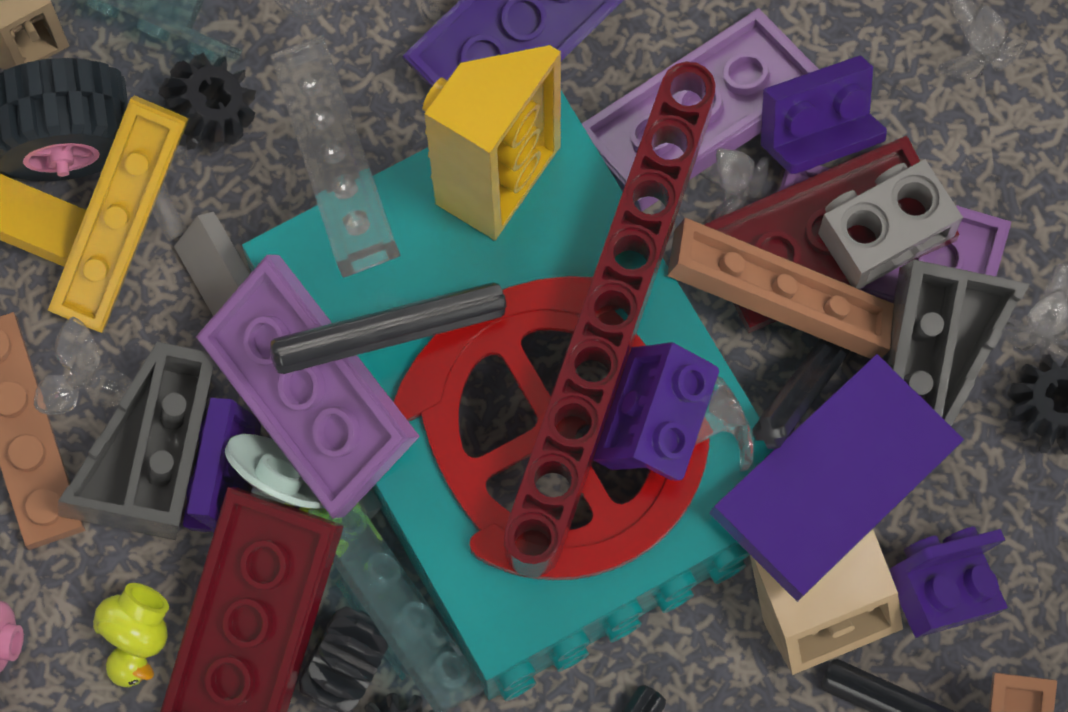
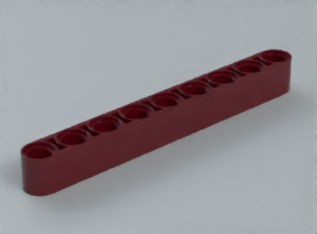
M686 61L675 64L667 70L662 79L511 510L504 535L505 554L507 562L513 570L523 576L538 577L547 574L555 567L563 550L598 443L711 118L716 84L710 71L699 63ZM687 90L696 93L702 101L695 105L687 106L676 102L672 95L679 91ZM671 143L678 146L684 154L679 158L669 160L659 157L653 149L660 144ZM643 197H655L665 205V209L656 214H645L639 211L634 203ZM630 250L642 254L647 262L638 269H625L616 262L615 257L621 252ZM613 305L623 309L628 318L621 324L613 326L602 323L595 314L602 307ZM586 361H598L605 365L609 374L601 381L589 382L580 378L576 373L577 367ZM570 416L579 417L588 424L590 430L582 438L567 439L556 430L558 422ZM556 473L567 479L570 488L562 496L547 497L539 492L535 484L543 475ZM527 531H539L550 540V546L541 555L528 556L520 552L516 547L515 542L518 537Z

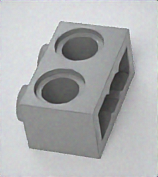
M926 159L909 168L905 163L895 165L876 179L875 183L877 186L860 195H857L854 190L846 192L826 206L825 211L827 213L823 216L818 234L852 287L860 289L955 236L963 216ZM904 198L915 199L924 206L926 213L919 216L909 215L899 207L898 201ZM856 225L865 226L874 233L876 240L867 244L856 242L849 236L847 229Z

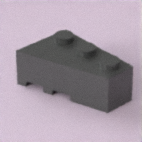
M919 260L910 261L899 268L893 300L890 350L882 359L952 426L976 383L975 379L991 350L995 349L1003 334L1004 326L1018 301L1022 300L1030 284Z
M157 341L119 402L117 410L104 431L96 439L88 452V456L78 473L58 501V515L60 517L176 540L215 363L208 352Z

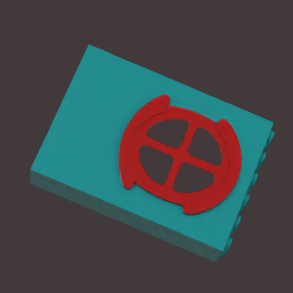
M562 91L561 147L496 241L435 204L431 164L428 157L429 148L427 147L242 244L250 272L257 267L266 255H280L332 323L490 282L498 283L501 286L507 307L505 308V314L500 318L357 355L420 436L372 489L382 504L381 510L488 700L501 694L505 701H509L524 694L537 684L533 676L552 665L556 667L558 672L564 671L589 655L586 647L606 635L611 643L618 641L637 630L642 625L639 617L659 606L663 613L670 612L689 601L694 596L691 589L702 581L711 577L715 584H719L742 571L746 567L743 560L750 554L709 512L727 493L775 450L768 449L764 441L755 440L752 428L760 419L759 415L677 280L668 276L669 267L662 258L632 347L673 342L716 365L719 369V374L684 478L672 481L650 470L638 495L627 503L617 504L611 500L591 466L582 496L591 509L593 518L587 525L569 530L555 567L545 575L528 577L514 571L507 562L504 535L511 512L489 495L486 484L491 477L531 456L551 399L550 394L524 352L521 342L526 335L539 330L574 333L623 193ZM630 250L621 252L615 257L616 262L625 269H638L647 262L642 254ZM613 305L604 306L595 314L602 323L613 326L621 324L628 318L623 309ZM497 355L506 363L535 413L537 423L531 430L478 458H472L465 453L460 438L459 408L465 384L475 366L485 357ZM570 416L558 422L556 430L567 439H576L577 432L588 424L579 417ZM531 530L521 534L516 540L515 545L523 554L537 556L548 549L550 540L545 534Z

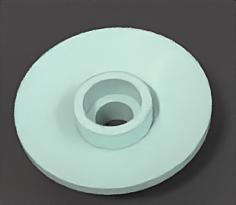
M239 434L230 438L225 448L226 458L238 474L253 486L252 493L282 504L286 503L314 509L324 508L273 439L253 434Z

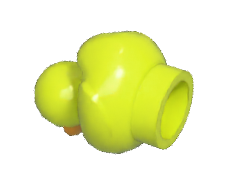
M129 583L121 595L117 594L104 599L96 608L93 620L94 631L97 634H101L109 643L117 647L107 659L106 671L109 679L120 687L129 688L139 684L142 680H150L154 677V670L146 658L157 655L165 646L168 638L166 623L163 619L169 610L167 600L153 588L140 583Z

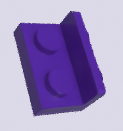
M859 55L763 89L761 146L790 174H797L885 142L887 129L870 114L873 66Z
M673 342L632 347L593 460L611 470L648 468L669 480H682L685 476L719 374L718 367Z
M210 398L207 415L200 426L199 446L193 475L187 487V504L183 519L184 527L191 531L214 533L228 487H238L249 491L250 484L231 466L226 458L225 448L230 438L235 435L253 434L260 436L262 424L254 414L232 399Z
M972 526L951 534L942 540L943 543H940L937 536H931L915 542L903 550L907 559L893 566L889 571L898 591L899 603L915 638L987 619L1008 609L999 589L998 580L983 554L1006 541L1001 529L979 534L976 527Z

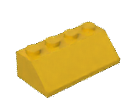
M551 45L462 62L448 80L441 77L435 82L422 106V110L425 112V134L428 140V157L431 164L435 204L495 241L561 147V51Z

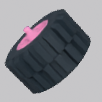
M50 58L27 62L1 72L0 173L31 181H61L101 172L128 106L125 77L121 75V71L99 61L79 58Z

